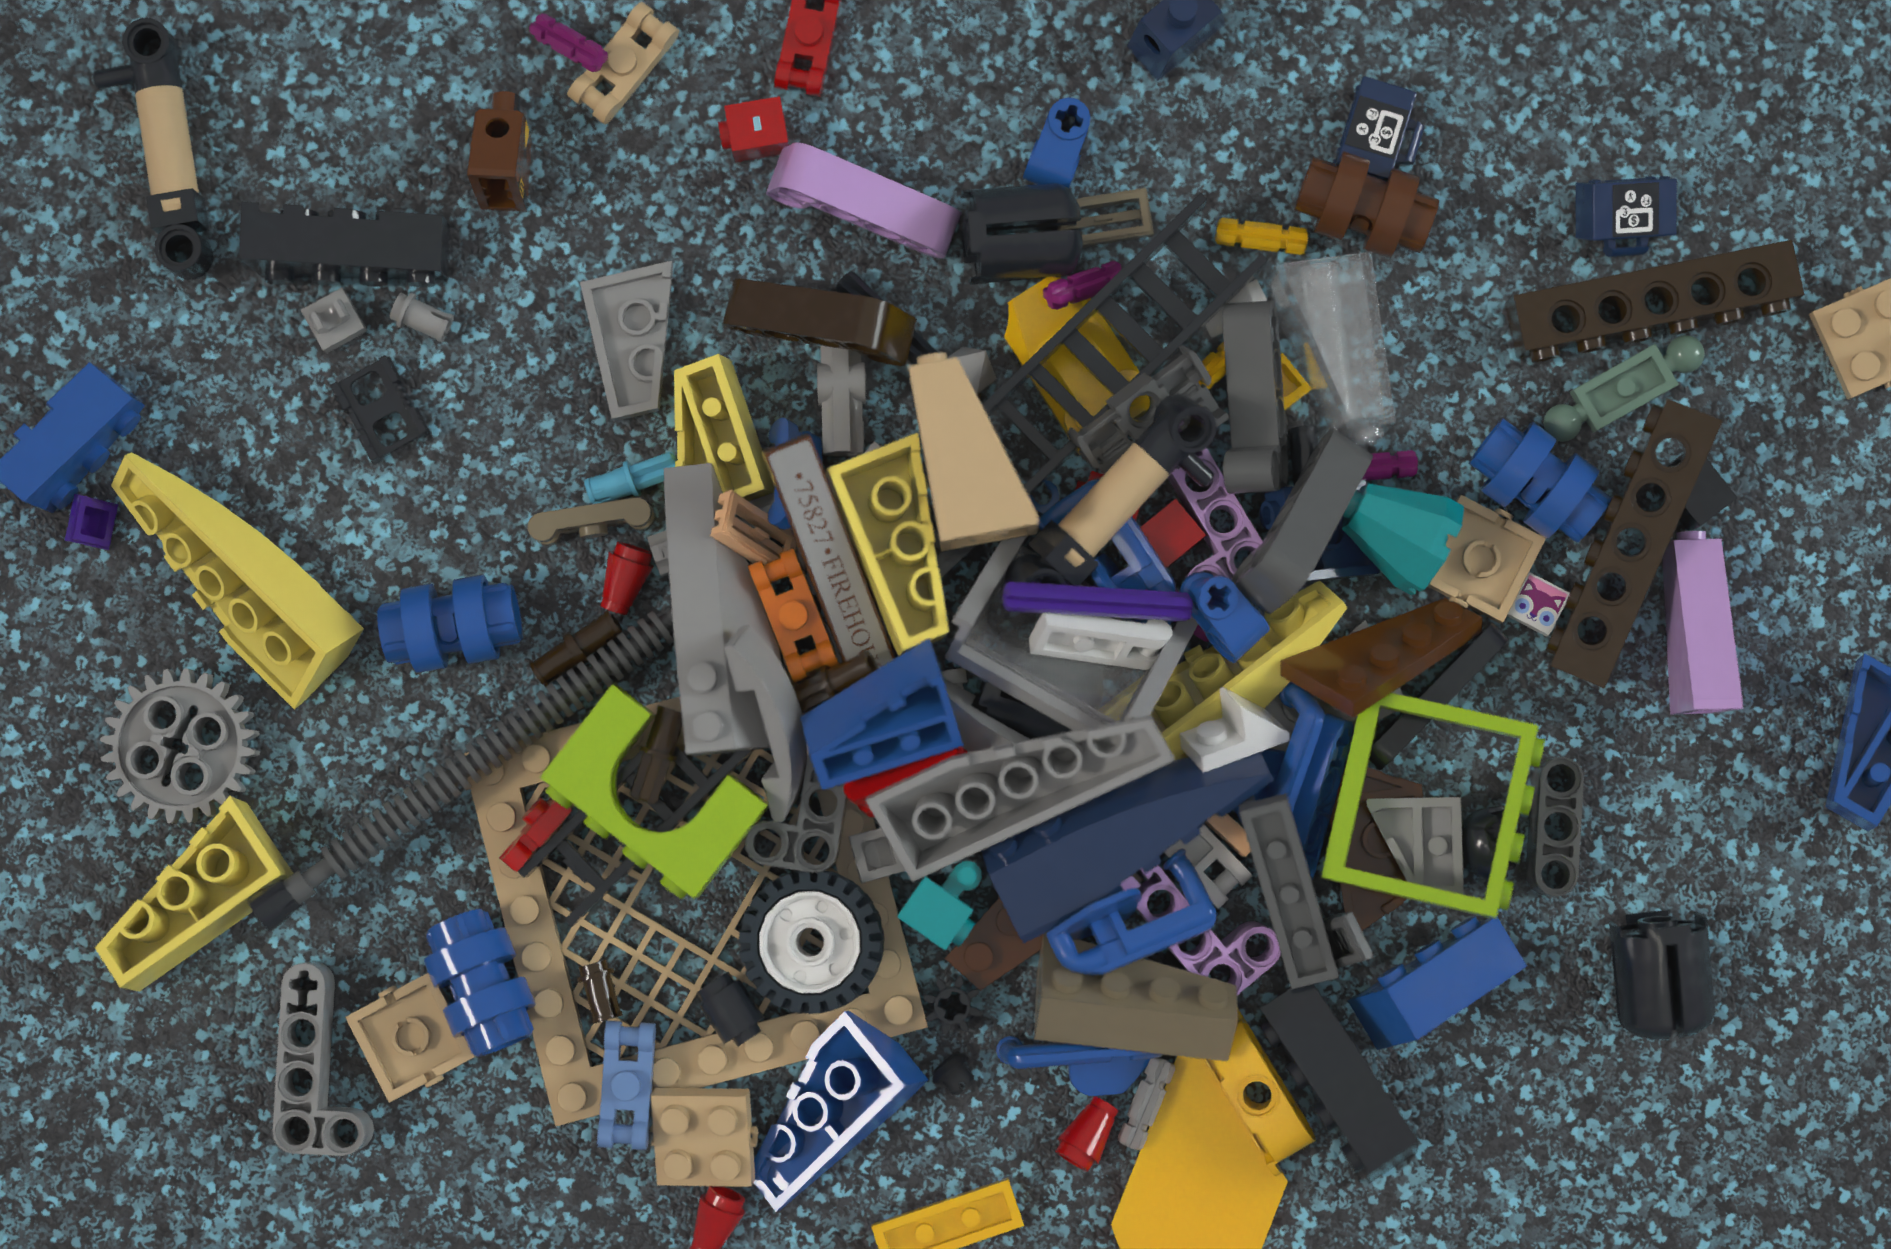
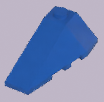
M849 1010L844 1011L812 1043L805 1057L808 1061L798 1081L792 1083L786 1095L789 1099L777 1123L771 1125L754 1159V1184L776 1212L783 1209L892 1116L928 1081V1078L898 1042Z

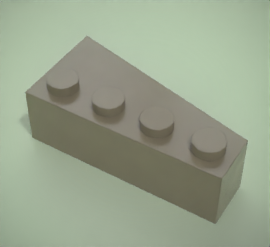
M1048 932L1043 934L1036 976L1034 1040L1228 1061L1238 1021L1236 985L1143 958L1103 975L1072 972L1062 966L1055 956L1046 936ZM1073 940L1078 953L1098 946L1081 940Z

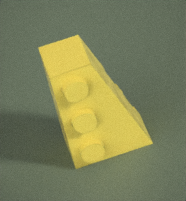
M716 354L674 370L675 431H677V461H675V467L712 463L722 492L732 490L747 501L774 493L775 486L763 457L762 448L732 360Z

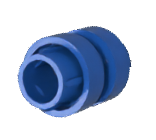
M1502 418L1488 434L1468 463L1487 477L1481 491L1503 508L1516 498L1529 508L1523 522L1544 538L1548 539L1557 530H1560L1578 543L1595 525L1612 499L1611 496L1593 484L1600 470L1577 453H1574L1564 463L1550 452L1557 439L1536 423L1532 422L1522 432Z
M484 574L454 579L451 595L438 597L437 591L431 583L402 588L400 601L381 604L377 611L379 637L386 661L396 665L411 662L416 673L447 668L449 653L463 651L468 664L496 660L500 657V646L517 644L523 638L521 613L513 585L506 583L489 585Z
M483 909L464 912L431 927L427 932L426 938L433 954L426 957L424 963L434 988L450 986L455 1002L445 1007L443 1012L453 1038L465 1036L471 1054L481 1057L530 1037L534 1028L527 1010L534 1007L536 1003L525 977L509 978L504 964L516 957V953L506 928L494 929L489 913Z

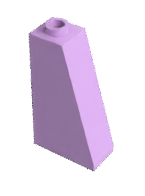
M1706 531L1676 533L1677 540L1669 542L1663 555L1670 715L1710 714L1743 709L1722 539H1706Z

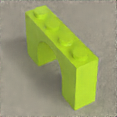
M612 684L540 776L542 780L549 784L545 792L566 809H569L572 803L588 815L583 822L604 839H607L612 834L626 846L621 852L642 869H645L648 864L652 865L664 875L660 883L674 895L684 899L688 894L695 899L703 893L745 839L751 828L769 808V804L734 775H728L699 813L683 827L670 832H658L636 823L625 812L620 803L617 792V775L624 757L654 720L656 714L620 686Z

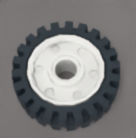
M800 870L791 872L773 880L751 901L742 919V929L739 932L741 963H744L745 973L748 979L757 987L756 990L763 997L771 1000V1003L795 1013L818 1014L833 1011L856 999L874 979L884 952L885 939L881 924L882 920L872 899L852 880L826 870L821 872ZM806 928L817 929L824 938L823 949L817 955H811L802 949L800 937Z

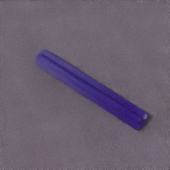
M1008 582L1004 586L1002 595L1005 609L1015 612L1187 621L1191 618L1193 600L1185 592Z

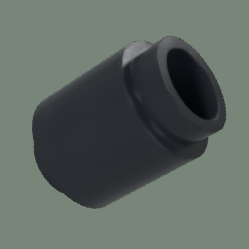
M729 971L696 993L702 1001V1004L699 1005L700 1009L723 1044L733 1040L736 1046L739 1047L762 1031L757 1022L764 1018L763 1014L740 979L735 981Z

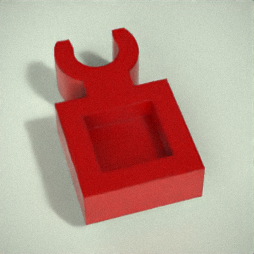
M551 797L547 802L543 798H539L522 818L527 825L520 831L521 834L500 855L499 859L513 871L517 872L537 847H541L571 813L572 809L564 808Z

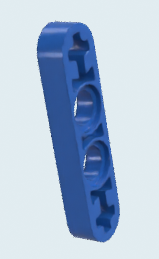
M1329 713L1325 714L1319 738L1292 811L1312 880L1354 734V725L1351 721Z

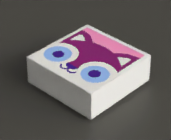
M1529 572L1507 617L1544 636H1549L1570 593Z

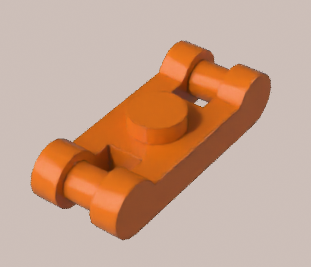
M791 548L781 552V558L766 564L761 560L748 565L784 656L793 682L796 683L808 678V672L825 665L832 668L838 665L839 661L795 549ZM789 576L794 589L776 595L771 582ZM812 635L816 649L800 655L795 641Z

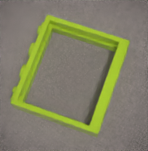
M1390 693L1360 713L1356 720L1322 871V879L1496 919L1498 909L1508 911L1514 882L1505 880L1509 861L1519 862L1524 834L1515 832L1519 813L1529 815L1535 789L1534 786L1526 785L1530 766L1539 768L1545 739L1536 737L1539 725ZM1381 708L1520 738L1485 900L1345 867Z

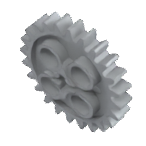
M184 668L178 681L175 672L166 669L163 671L162 684L154 676L146 675L144 677L147 690L143 691L137 686L130 685L128 691L133 700L130 703L120 700L114 702L116 707L122 712L120 719L106 717L105 719L108 725L115 728L114 735H106L100 738L101 742L113 745V752L102 756L101 761L115 763L116 769L111 771L106 776V779L109 781L122 780L124 782L116 793L118 797L125 798L132 794L135 795L130 807L133 811H140L149 804L148 818L151 820H158L164 810L167 823L173 824L178 823L182 811L188 823H196L198 821L199 809L207 817H215L216 807L214 802L217 801L222 805L230 796L228 794L230 789L245 792L247 789L239 780L240 775H255L256 771L245 764L246 757L259 756L260 751L248 747L247 741L256 738L260 733L259 731L245 729L244 726L245 723L254 717V713L237 711V708L244 700L243 696L234 695L226 698L230 688L229 683L221 681L212 689V674L203 673L195 682L194 670ZM171 703L176 710V719L170 727L164 729L158 722V712L163 705ZM193 706H196L198 708L197 715L190 722V710ZM215 719L220 725L221 734L214 744L208 745L202 737V729L206 722ZM175 739H182L184 744L189 745L186 754L179 753V750L172 747ZM148 748L155 749L159 757L158 766L151 773H146L141 767L140 762L142 754ZM193 764L199 765L204 774L203 782L195 790L190 789L185 782V773ZM171 770V783L166 787L163 784V780Z

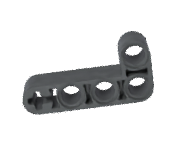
M1273 300L1227 303L1223 308L1222 320L1232 448L1227 450L1224 455L1223 475L1225 488L1228 494L1275 492L1287 485L1289 471L1276 304Z
M1335 428L1330 429L1315 447L1263 543L1242 562L1232 577L1231 581L1235 583L1244 597L1269 615L1291 599L1306 583L1372 461V454Z
M808 752L797 825L772 821L760 822L754 825L745 839L748 855L757 863L806 872H821L831 868L836 863L840 852L848 801L844 794L843 787L845 783L828 788L837 798L836 810L831 815L821 817L813 812L811 807L812 796L822 788ZM766 829L775 830L780 835L782 841L780 851L772 857L763 856L756 847L758 835ZM814 836H819L826 840L830 847L827 860L819 865H814L807 861L803 852L805 843Z

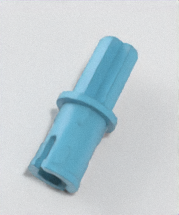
M667 452L631 465L627 460L623 462V466L584 479L589 500L592 504L614 501L632 494L635 497L641 496V489L664 481V468L675 467L677 458L673 452Z

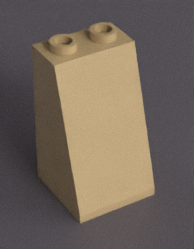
M932 353L918 357V364L908 367L941 552L1037 534L1039 525L1037 513L958 358L947 359L946 353Z

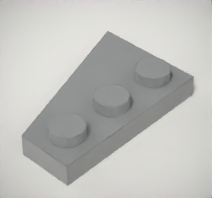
M672 261L580 282L613 422L660 411L674 265Z

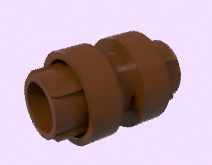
M1345 151L1341 153L1339 165L1313 156L1294 210L1317 218L1314 233L1341 242L1346 230H1353L1366 235L1363 245L1364 250L1387 258L1392 257L1397 246L1421 253L1432 228L1440 200L1417 192L1420 177L1395 168L1391 169L1387 181L1367 175L1370 160Z

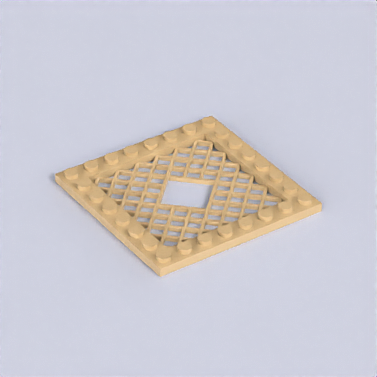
M821 668L810 671L807 673V675L811 678L815 676ZM785 670L792 687L799 684L798 682L794 683L790 674ZM680 697L645 706L654 714L657 713L658 705L681 712ZM654 720L629 750L622 762L632 760L640 752V745H646ZM582 722L543 732V736L539 739L535 735L529 736L533 743L528 747L523 740H520L518 743L523 751L519 754L510 747L508 751L513 756L512 759L506 761L501 754L498 758L503 765L498 769L490 762L488 766L492 770L491 774L486 776L480 769L477 771L482 778L480 782L476 783L471 776L468 778L472 785L470 789L505 928L516 953V957L513 960L517 976L526 978L536 1003L534 1007L527 1010V1013L534 1028L532 1035L555 1127L600 1115L603 1063L592 1066L589 1050L604 1058V1049L591 1042L602 1022L593 1024L585 1037L577 1003L589 1010L590 1006L588 1000L580 996L584 988L583 982L577 983L573 990L565 956L581 966H586L599 962L610 943L632 955L620 979L610 974L615 985L616 996L618 997L621 990H624L643 1001L644 1004L632 1025L618 1017L609 1020L622 1021V1026L639 1027L650 1007L673 1019L662 1041L655 1040L652 1092L654 1088H702L808 1060L805 1057L812 1043L844 1011L848 1010L889 1037L928 1028L901 921L897 917L899 913L889 876L861 883L848 838L852 835L876 829L874 818L866 816L849 799L847 801L840 852L836 861L837 871L833 868H829L826 871L840 874L859 885L872 899L876 910L880 914L885 939L884 952L878 971L868 986L869 992L859 995L852 1002L833 1011L818 1014L793 1012L759 1021L757 1024L762 1031L737 1047L733 1040L723 1044L717 1033H714L715 1030L711 1024L705 1030L684 1016L696 997V993L702 989L701 986L714 965L726 972L729 971L731 975L737 978L736 980L740 979L742 983L745 982L757 989L755 984L748 979L745 973V965L742 971H739L718 957L731 935L739 939L740 931L735 928L748 906H750L765 877L772 881L780 877L769 871L772 866L764 865L762 867L740 854L745 846V839L731 855V857L759 872V875L712 954L631 907L654 869L650 864L647 865L642 874L634 869L628 873V875L638 881L625 903L608 893L602 898L620 909L608 932L585 920L588 915L587 913L578 923L571 927L561 943L553 910L565 917L572 912L556 903L568 881H573L591 893L595 888L589 882L584 883L569 867L565 869L547 858L542 864L563 875L550 897L542 864L529 877L523 878L518 871H513L499 857L521 834L520 831L527 825L522 820L523 816L541 797L544 790L548 788L549 784L542 780L540 776ZM683 727L677 742V746L682 752L686 751ZM755 749L740 774L732 771L729 775H734L767 801L765 790L745 778L758 756L765 758L771 763L774 762V757L762 749ZM721 753L712 754L711 757L706 755L694 756L706 763L702 772L707 777L712 768L718 770L722 766L717 762ZM671 761L664 784L668 780L689 792L687 800L699 789V786L695 783L692 787L672 775L671 772L676 763ZM625 782L617 790L618 796L622 792L630 798L634 799L632 796H630L631 789L625 786L627 783ZM539 784L526 805L522 788ZM829 789L818 790L817 794L823 817L829 816L836 810V795ZM707 796L703 801L707 802L710 796ZM634 799L643 805L634 820L641 825L650 809L653 810V808L646 802ZM800 804L798 808L792 807L790 810L793 816L788 824H797ZM567 817L550 835V837L542 844V846L562 828ZM682 820L673 830H676L678 826L683 827L687 822ZM589 830L584 840L572 834L568 840L580 846L578 852L582 856H584L586 851H589L609 863L602 875L604 879L614 871L615 867L618 868L622 864L620 859L623 856L621 851L624 848L621 845L612 857L591 845L597 834L593 830ZM764 830L760 834L776 843L769 857L775 856L781 849V838L768 830ZM819 837L810 854L804 852L807 861L814 865L822 863L816 859V856L826 840ZM538 848L532 853L530 858L538 851ZM627 914L649 926L637 950L614 937ZM581 926L603 938L591 961L568 949ZM806 928L800 937L801 946L803 947L806 940L823 949L824 941L810 934L813 928ZM656 931L679 944L666 967L643 954ZM685 948L708 961L695 984L672 971ZM639 960L662 973L649 996L626 983ZM668 977L691 990L678 1013L655 1000ZM767 997L764 998L759 1007L762 1014H764L771 1002ZM679 1024L702 1036L667 1046ZM621 1046V1057L627 1046ZM638 1054L620 1059L638 1060Z

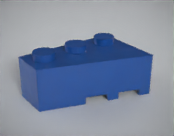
M90 362L46 402L50 410L33 429L23 424L13 433L19 442L0 459V482L23 502L54 513L57 508H65L73 501L74 494H77L79 491L77 485L88 472L94 473L103 466L110 455L108 451L110 446L119 436L124 437L128 435L138 425L141 419L139 413L146 406L103 369Z
M930 638L800 717L809 755L822 790L963 746Z
M1864 653L1855 662L1825 807L1869 832L1878 826L1891 804V668Z
M1476 916L1464 920L1451 929L1453 937L1443 943L1440 940H1436L1424 946L1414 954L1417 959L1405 966L1399 964L1377 978L1379 982L1347 1000L1377 1050L1418 1040L1527 967L1498 917L1480 922Z

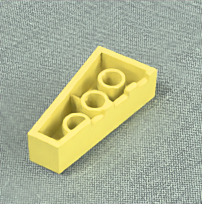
M918 433L827 468L825 473L853 550L898 657L930 638L931 643L943 639L949 632L940 571L936 559L935 538L929 514L925 474H923Z

